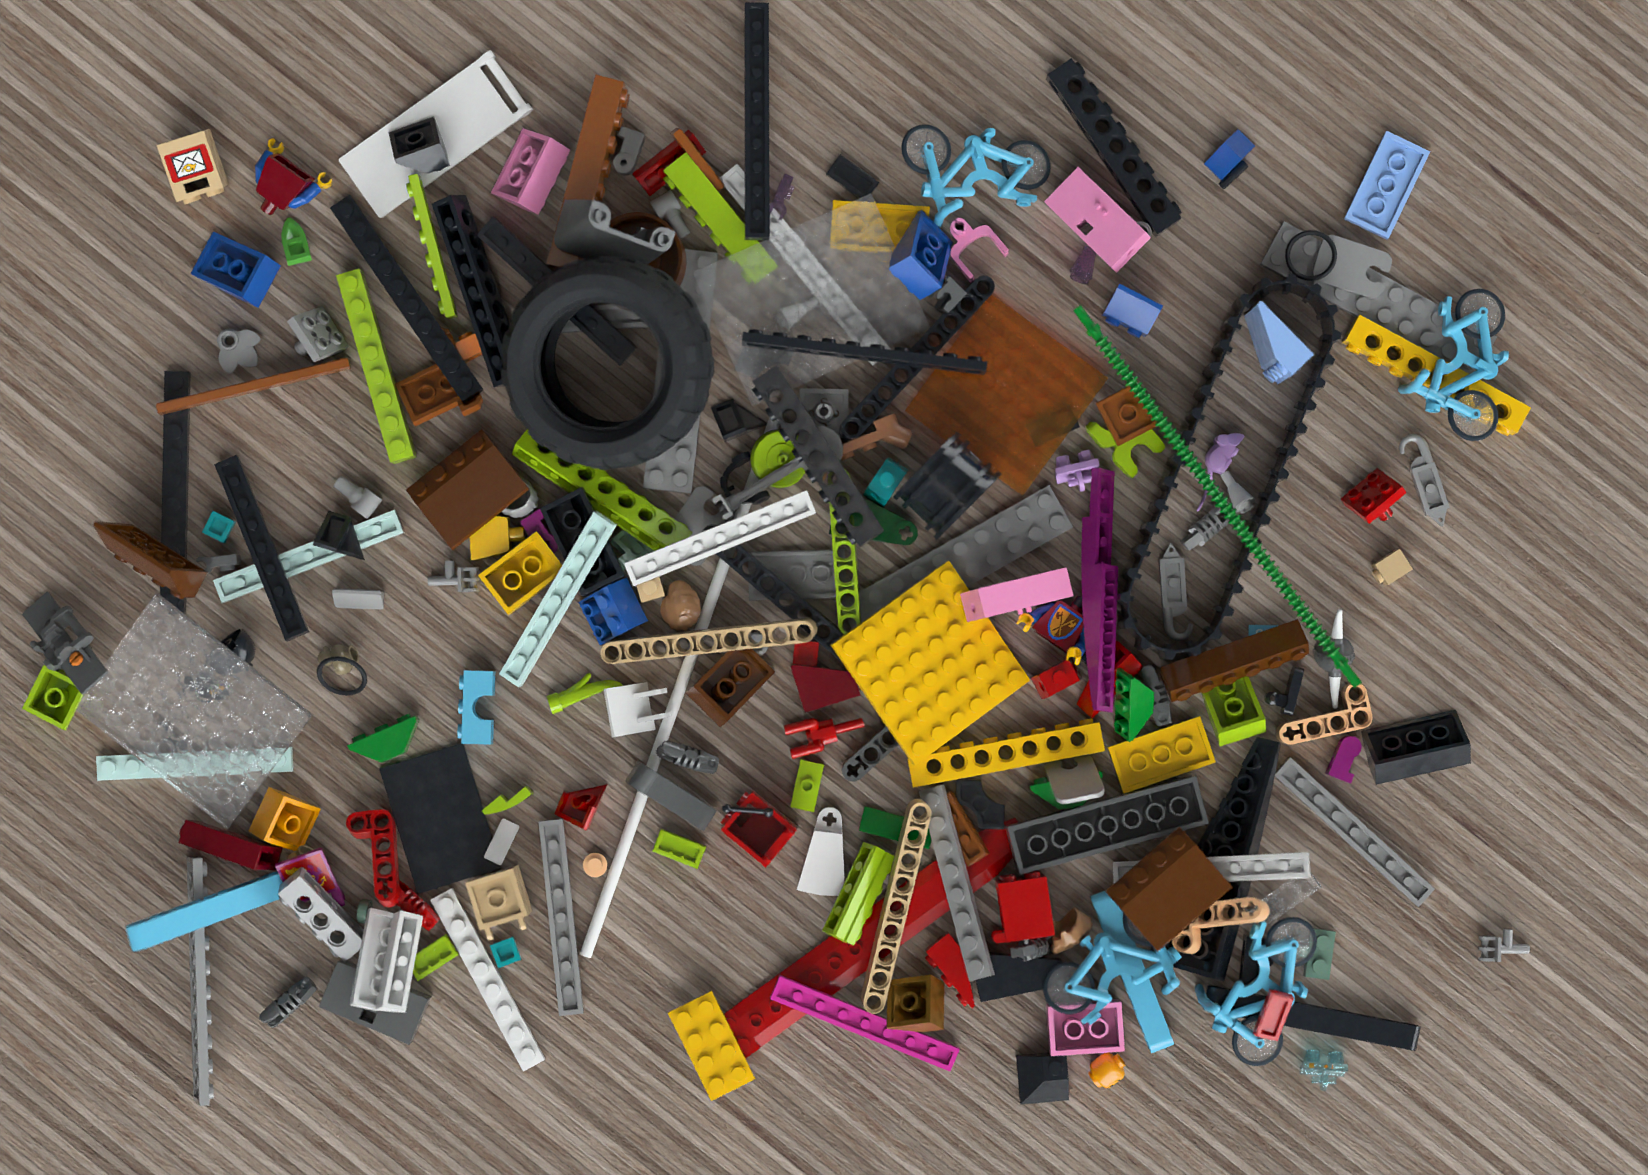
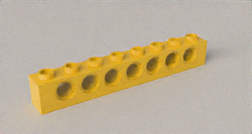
M1362 315L1355 317L1342 343L1347 345L1346 349L1357 355L1362 353L1368 357L1367 360L1376 366L1382 364L1390 368L1388 372L1399 378L1404 376L1411 381L1416 378L1422 369H1428L1430 373L1434 371L1437 360L1441 359ZM1367 336L1375 338V348H1369L1366 345L1365 340ZM1388 348H1394L1397 351L1398 357L1396 360H1391L1387 356ZM1410 359L1418 362L1419 369L1417 372L1409 369L1408 362ZM1458 368L1449 374L1443 375L1439 390L1469 375V373ZM1430 375L1423 383V386L1427 388L1430 387L1431 383ZM1478 380L1461 390V392L1476 390L1485 393L1493 400L1495 405L1503 408L1504 416L1498 418L1495 430L1505 436L1518 433L1531 409L1528 405L1482 380ZM1453 393L1449 397L1454 398L1456 394ZM1467 395L1458 400L1473 409L1480 410L1481 416L1475 420L1483 424L1488 422L1492 424V410L1484 399L1480 407L1473 403L1472 398L1474 395Z
M1090 718L1078 721L1079 725L1070 727L1069 723L1054 725L1055 730L1047 732L1045 727L1032 729L1031 735L1022 736L1021 732L1007 734V739L998 741L997 736L983 739L984 744L974 745L973 741L959 743L960 748L950 750V746H943L938 748L936 753L930 754L917 765H913L909 758H907L912 787L1103 752L1105 748L1100 722H1093V719ZM1078 731L1083 735V742L1075 746L1071 743L1070 737L1074 732ZM1051 736H1056L1059 739V746L1055 750H1050L1046 745L1047 739ZM1026 741H1033L1036 746L1034 753L1030 755L1025 754L1022 749ZM1003 745H1008L1012 750V754L1008 759H1002L998 754L1000 747ZM978 750H985L988 754V759L983 764L975 761L974 756ZM960 754L964 758V764L960 768H954L950 763L952 756ZM931 759H937L940 762V769L935 773L929 772L926 767L927 762Z

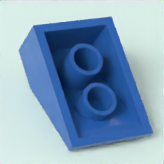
M921 210L917 213L894 249L888 269L894 277L898 278L906 286L910 293H913L921 300L942 288L953 242Z
M213 231L190 274L259 308L281 265L267 255Z

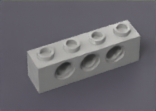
M303 867L280 884L278 891L280 901L285 906H290L296 912V917L300 922L309 925L314 936L320 941L323 940L335 957H340L346 962L360 950L364 932L363 928ZM307 896L310 898V901H301L299 897ZM323 913L327 918L320 919L316 914ZM340 930L344 934L341 936H337L333 933V931Z

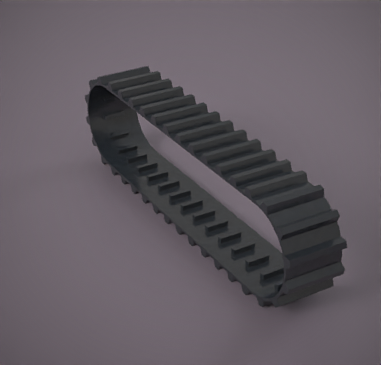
M1289 274L1282 281L1272 282L1268 277H1265L1253 286V293L1251 295L1243 293L1231 305L1235 314L1224 321L1220 327L1225 337L1212 347L1211 352L1216 356L1215 362H1211L1202 372L1207 382L1195 390L1193 397L1198 401L1197 407L1192 408L1185 414L1184 419L1189 423L1187 431L1180 433V439H1185V445H1193L1196 438L1193 437L1198 422H1202L1205 419V415H1202L1207 399L1211 400L1214 397L1215 393L1211 392L1216 377L1222 376L1224 370L1220 369L1225 354L1229 355L1232 352L1233 348L1229 347L1234 332H1238L1242 327L1238 322L1243 310L1247 312L1251 308L1252 304L1248 302L1251 298L1260 294L1261 298L1266 297L1269 291H1282V294L1285 295L1293 293L1301 297L1305 304L1308 303L1313 307L1317 314L1316 319L1317 321L1320 320L1322 335L1319 338V341L1322 342L1320 353L1311 362L1315 366L1310 378L1303 382L1306 388L1301 401L1296 402L1293 407L1297 409L1293 421L1285 427L1288 433L1283 446L1278 447L1275 452L1279 454L1275 466L1267 472L1270 478L1265 491L1260 492L1257 497L1261 499L1255 515L1253 514L1249 517V521H1252L1249 532H1254V538L1257 537L1259 528L1269 525L1271 518L1266 514L1269 505L1279 501L1280 495L1275 491L1278 482L1286 480L1289 476V472L1284 468L1287 460L1297 456L1299 450L1293 443L1295 438L1305 434L1308 427L1302 422L1303 418L1314 411L1317 406L1311 398L1313 393L1324 388L1326 381L1321 377V373L1333 365L1335 358L1330 354L1332 345L1341 340L1342 333L1335 329L1333 318L1338 311L1337 306L1328 305L1326 300L1320 295L1322 286L1316 283L1309 287L1306 284L1297 281L1296 274ZM1176 453L1167 459L1166 464L1171 468L1170 474L1160 479L1157 484L1162 490L1160 499H1156L1149 504L1148 509L1153 513L1150 522L1142 524L1139 529L1144 535V539L1141 545L1132 547L1130 551L1135 561L1132 568L1122 571L1121 576L1126 580L1123 593L1117 594V603L1121 605L1123 616L1118 622L1119 628L1129 630L1130 634L1136 639L1134 647L1137 650L1149 648L1158 651L1159 658L1165 660L1173 659L1175 654L1179 652H1184L1187 656H1197L1201 654V645L1205 644L1208 640H1219L1223 634L1219 626L1223 618L1233 616L1235 611L1229 605L1231 598L1234 594L1242 593L1244 588L1238 582L1241 573L1250 571L1253 566L1247 559L1251 549L1245 547V541L1241 542L1240 540L1239 543L1243 545L1237 560L1231 562V566L1234 568L1228 583H1223L1221 587L1225 590L1220 603L1212 609L1216 612L1209 627L1205 626L1202 631L1205 634L1197 642L1193 643L1192 640L1185 642L1186 648L1171 650L1172 644H1164V648L1158 647L1149 642L1152 637L1149 635L1143 636L1134 624L1138 621L1136 617L1132 618L1130 613V602L1134 601V596H1130L1135 579L1140 580L1142 576L1138 574L1144 557L1147 558L1151 554L1147 549L1153 534H1159L1160 529L1156 528L1160 516L1162 512H1167L1169 506L1165 504L1171 489H1177L1178 484L1174 481L1180 467H1185L1186 461H1181L1182 456Z

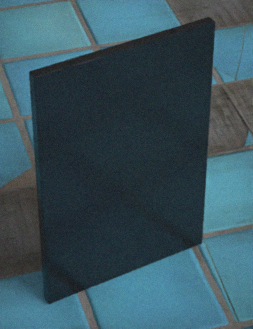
M460 743L447 748L443 747L441 750L379 768L417 894L433 889L436 890L439 887L478 875H484L487 872L502 868L501 865L484 858L492 841V835L486 815L482 812L483 805L464 744Z

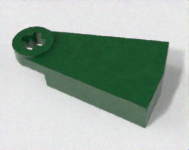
M841 496L837 504L844 506L848 504V501L845 497ZM863 498L885 531L871 541L905 546L915 542L918 530L912 522ZM854 513V526H859L863 522V515ZM844 522L840 525L837 524L836 530L839 534H845L848 531ZM905 526L910 527L909 532L913 533V535L903 540L899 530H904Z

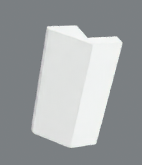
M374 908L368 909L350 1005L377 1011L406 1012L423 920L422 915L401 910L391 913Z

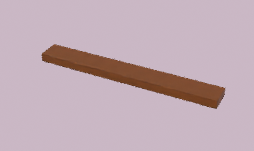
M345 357L157 403L156 409L160 415L348 370L351 369L348 358Z

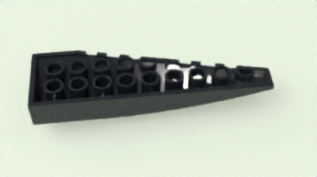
M1256 737L1242 763L1238 776H1235L1231 783L1232 787L1226 798L1222 799L1215 818H1212L1197 845L1206 857L1258 855L1278 762L1280 742ZM1251 881L1229 882L1232 888L1217 901L1247 898ZM1233 906L1228 910L1229 918H1232L1235 914ZM1210 909L1204 914L1206 921L1211 918L1212 913ZM1240 924L1201 928L1200 949L1194 954L1178 951L1181 958L1173 964V967L1224 982ZM1187 936L1183 941V945L1185 948H1187L1190 944L1189 936ZM1172 940L1165 945L1167 950L1173 947Z

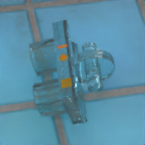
M1307 1050L1304 1062L1300 1066V1074L1320 1075L1311 1076V1083H1320L1321 1091H1326L1328 1084H1336V1077L1328 1076L1344 1077L1345 1072H1348V1064H1344L1343 1053L1337 1051L1328 1053V1063H1320V1051Z

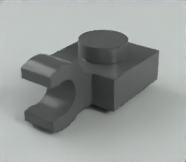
M238 554L196 558V562L204 561L206 563L205 571L208 572L207 575L215 567H220V571L235 570V565H242L241 555Z

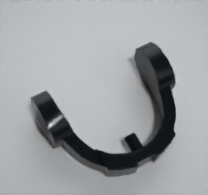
M749 451L735 456L732 459L733 463L726 468L723 476L720 477V485L726 497L732 495L730 491L735 489L734 485L727 486L729 475L735 468L750 461L751 454ZM765 490L741 504L752 503L753 505H758L768 500L771 496Z

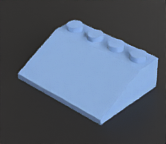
M1262 301L1244 316L1260 366L1264 370L1263 375L1271 383L1276 382L1279 384L1314 355Z

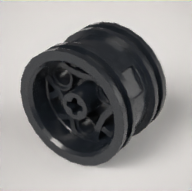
M959 431L946 441L893 496L896 501L901 498L904 501L902 505L904 509L909 506L928 524L925 527L927 531L932 528L936 532L933 536L936 540L1002 474L999 470L994 473L990 469L993 466L991 462L986 465L980 461L967 447L970 442L968 440L962 442L959 439L962 435Z

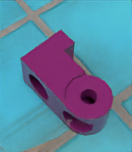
M540 509L520 521L529 536L537 531L554 554L558 551L559 548L553 535L549 533L542 522L545 518Z
M1344 736L1339 740L1325 774L1346 783H1352L1354 774L1349 773L1354 758L1360 754L1362 749L1358 738Z

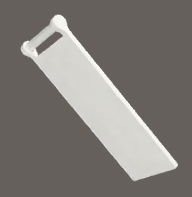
M491 50L484 53L474 63L339 158V162L379 218H383L411 198L406 187V183L410 182L408 176L418 173L425 188L533 111L529 103L526 104L495 60L496 56ZM487 64L519 109L514 114L481 70L482 66ZM434 116L447 151L450 166L445 167L441 171L426 174L397 164L394 160L389 132Z

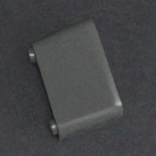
M564 200L554 235V242L558 249L583 259L598 256L632 258L649 264L671 247L675 231L664 227H657L653 230L636 227L635 233L628 235L608 227L611 214L606 205L594 200Z

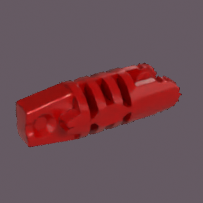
M399 880L400 900L396 905L402 911L422 915L421 926L430 931L439 922L440 917L427 902L425 903L417 893H414L411 888ZM386 885V894L388 896V894L392 892L388 888V885Z

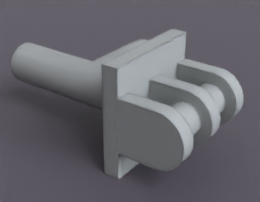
M445 561V576H428V585H458V592H479V588H477V581H479L477 571H479V567H457V575H455V561Z
M1503 929V944H1501V937L1492 935L1479 936V940H1481V946H1479L1481 957H1478V961L1501 962V954H1529L1530 952L1529 944H1513V929Z

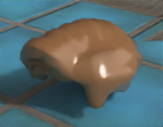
M677 580L669 585L668 594L661 603L660 612L662 618L671 629L687 631L688 628H691L698 621L701 613V602L697 592L685 581Z
M1074 907L1060 921L1053 920L1055 935L1051 938V951L1054 954H1059L1062 951H1067L1068 948H1073L1074 945L1080 944L1085 936L1089 935L1092 928L1091 917Z

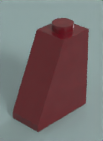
M801 665L790 666L805 713L861 696V689L849 671Z

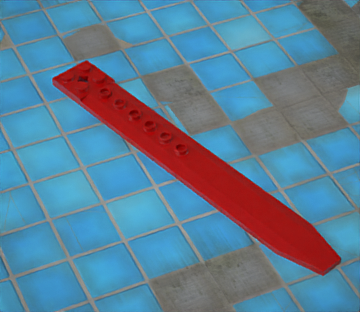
M1014 817L1005 821V826L1017 823L1018 821ZM984 829L978 832L990 854L969 867L965 862L973 893L995 878L1012 859L1013 856L1005 829ZM937 859L917 873L900 946L950 910ZM907 881L901 884L898 888L904 887L907 884ZM885 897L872 906V914L866 919L862 927V935L855 942L854 946L840 941L833 936L828 937L724 1013L745 1058L752 1055L806 1015L804 1012L770 999L779 975L832 996L867 971ZM892 902L890 905V910H899L902 906V902ZM893 924L887 925L884 929V934H893L896 926ZM881 949L878 957L885 958L890 954V949Z

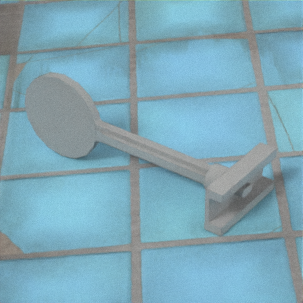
M817 426L840 462L843 456V445L840 437L830 428ZM803 431L799 435L797 442L800 444L807 443L810 439V434L807 431ZM815 451L810 455V462L812 464H819L823 460V454L819 451ZM795 458L736 495L733 493L725 499L719 494L712 501L715 506L720 503L723 504L719 510L721 512L727 510L728 513L722 517L725 522H728L734 518L732 511L739 508L742 502L798 468L802 467L804 470L809 468L804 461L799 463Z

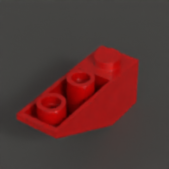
M1118 641L1115 644L1114 696L1116 695L1115 681L1118 668H1122L1133 677L1143 668L1134 655ZM1088 680L1077 702V706L1093 719L1099 711L1093 710Z
M947 931L925 949L928 954L925 959L933 969L937 966L943 972L940 977L949 988L952 985L959 993L955 996L965 1007L969 1004L973 1009L975 1004L960 946Z

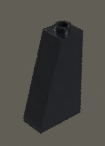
M989 952L995 975L976 980L980 1002L1043 990L1046 974L1057 964L1063 963L1061 958L1038 957L1029 961H1023L1021 957L1012 958L1011 954ZM1063 967L1056 970L1049 978L1048 988L1065 985L1067 983L1066 978H1070L1069 968Z

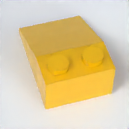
M536 531L478 576L505 612L511 615L553 582L562 564Z

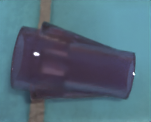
M1084 246L1081 254L1070 269V278L1080 284H1088L1089 280H1092L1097 253L1088 246Z

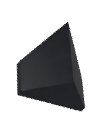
M733 399L711 407L724 442L767 426V422L735 403Z
M328 511L313 541V546L365 560L352 523V517Z

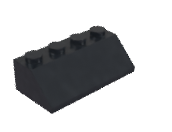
M583 487L540 508L564 560L568 557L593 512H595ZM609 540L579 588L581 596L592 594L625 576Z
M1456 710L1361 731L1368 766L1376 785L1471 764V743Z

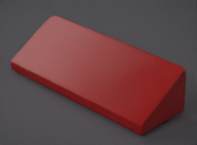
M690 130L684 132L698 152L704 155L706 151ZM674 140L634 171L632 175L650 197L666 184L663 180L666 176L663 170L685 152Z

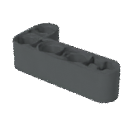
M887 726L843 764L842 774L846 780L851 782L858 781L899 745L897 741L892 745H886L882 741L883 734L889 731ZM869 747H873L878 751V756L874 761H868L864 757V751ZM860 755V758L868 767L864 769L861 765L857 769L859 774L856 777L853 774L848 776L846 774L849 771L847 766L849 764L855 766L859 762L855 758Z
M637 761L625 780L627 784L639 792L647 795L702 831H705L717 812L714 808L640 761Z

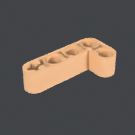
M1350 683L1346 684L1341 691L1344 709L1284 722L1276 729L1277 739L1284 744H1296L1368 727L1372 722V711L1366 688L1362 684L1358 685L1356 688L1359 690L1360 695L1357 700H1352L1349 697V690L1353 686ZM1359 710L1365 715V720L1361 724H1357L1354 720V715ZM1334 716H1338L1341 719V726L1336 730L1330 725V721ZM1311 721H1314L1318 726L1317 732L1313 735H1310L1306 730L1307 724ZM1286 727L1289 730L1299 729L1301 734L1290 735V740L1288 737L1283 736V733L1287 731Z
M1253 897L1216 901L1208 908L1212 913L1208 921L1204 918L1206 912L1204 911L1172 939V944L1179 952L1194 954L1201 947V928L1261 922L1268 917L1269 906L1263 900ZM1233 906L1235 914L1232 918H1229L1228 910ZM1258 906V910H1255L1254 913L1245 911V909H1255ZM1187 936H1189L1190 944L1187 948H1185L1183 945V941Z

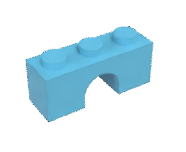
M464 670V675L459 677V690H463V700L459 699L458 713L462 714V724H458L457 736L461 738V744H493L494 720L480 718L475 711V704L482 696H495L496 671Z

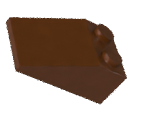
M753 649L727 651L686 694L719 727H722L775 671Z

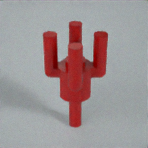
M809 718L783 726L786 735L801 731L806 733L808 744L790 749L792 759L823 751L824 745L838 742L836 734L862 728L864 723L862 718L836 725L833 724L832 718L822 721Z

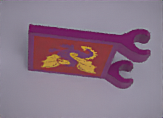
M322 847L275 864L282 882L303 867L327 893H331L332 898L341 907L345 905V895L339 887ZM307 896L299 897V899L304 902L310 900V898Z

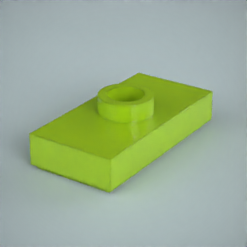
M800 760L790 807L814 812L824 764Z
M661 828L652 852L698 869L707 846Z
M447 934L416 953L413 975L417 981H420L459 955Z

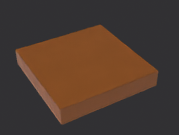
M1130 386L1095 403L1117 447L1156 427V421H1151L1152 416L1146 414L1148 412L1147 409H1142L1144 405L1138 403L1139 398H1134L1135 393L1129 391L1131 389Z

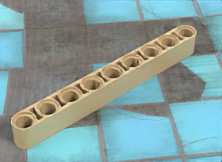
M800 618L614 639L602 646L600 654L604 662L616 664L805 643L816 635L817 625L810 618ZM801 624H806L810 627V636H803L800 633L799 626ZM776 627H782L786 630L785 639H780L776 636ZM752 630H759L762 633V640L760 642L752 639ZM729 632H733L738 636L737 644H731L728 641L727 635ZM705 635L712 636L714 639L713 647H708L704 644L703 638ZM681 638H686L690 641V648L688 650L680 646ZM657 640H661L666 644L665 652L657 650ZM633 643H638L642 646L641 655L633 652ZM610 646H615L618 649L619 655L617 658L609 654Z
M913 799L906 807L861 992V1002L866 1011L871 1014L881 1012L886 1003L930 823L931 809L922 799ZM917 806L925 808L924 814L920 817L913 816V810ZM918 830L919 836L915 840H908V832ZM907 853L913 854V860L909 864L901 862L903 855ZM906 877L907 884L902 888L896 887L897 879ZM894 901L902 902L901 908L897 911L890 910V905ZM893 924L896 926L893 934H884V929L887 925ZM883 948L890 949V954L886 958L878 957L879 951ZM875 973H885L881 981H873ZM876 995L879 997L876 1004H867L870 996Z

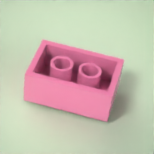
M1112 999L1109 1004L1099 1011L1102 1016L1092 1025L1088 1022L1083 1025L1080 1021L1094 1010L1097 1001H1092L1086 1009L1076 1014H1063L1054 1010L1049 1004H1046L1050 1055L1060 1056L1125 1051L1122 1002L1119 999ZM1086 1001L1055 1004L1060 1008L1071 1010L1079 1008Z

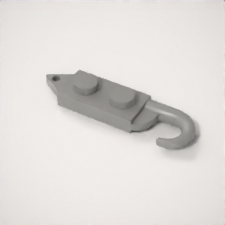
M1408 434L1400 441L1399 451L1401 454H1404V447L1408 442L1413 441L1417 443L1421 456L1412 461L1410 473L1424 515H1428L1442 527L1446 511L1450 507L1435 462H1433L1426 440L1418 434Z
M1169 543L1162 559H1159L1163 624L1165 633L1169 638L1181 641L1190 636L1193 624L1189 623L1184 633L1175 632L1173 627V617L1179 616L1186 611L1187 595L1184 558H1181L1172 543Z

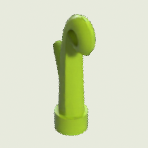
M587 673L570 688L546 697L552 714H555L574 703L603 692L604 689L624 685L615 680H603L586 684L591 678V673Z

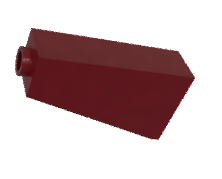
M185 820L179 832L180 839L178 843L254 870L276 871L275 864L279 862L283 847L197 820Z

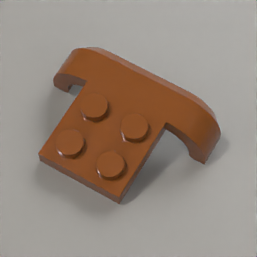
M441 327L458 351L455 345L456 342L449 329ZM437 364L395 383L414 426H418L459 406L465 417L480 410L484 401L479 393L463 404Z

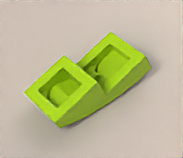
M525 786L509 801L502 794L484 808L482 812L486 815L507 810L526 800L533 792L528 786Z

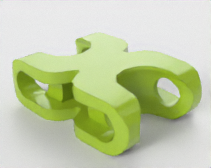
M1089 422L1085 425L1086 432L1100 448H1115L1112 454V461L1129 478H1134L1138 473V468L1131 458V450L1134 446L1138 444L1145 445L1154 453H1161L1165 450V444L1153 429L1117 447L1109 430H1105L1097 422Z

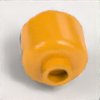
M1103 1053L1090 1063L1088 1074L1096 1086L1108 1089L1124 1078L1125 1072L1123 1067L1126 1064L1118 1054Z

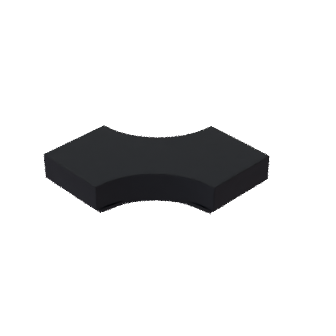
M956 779V798L960 805H964L974 812L978 819L979 829H1005V805L994 802L986 795L982 787V780Z

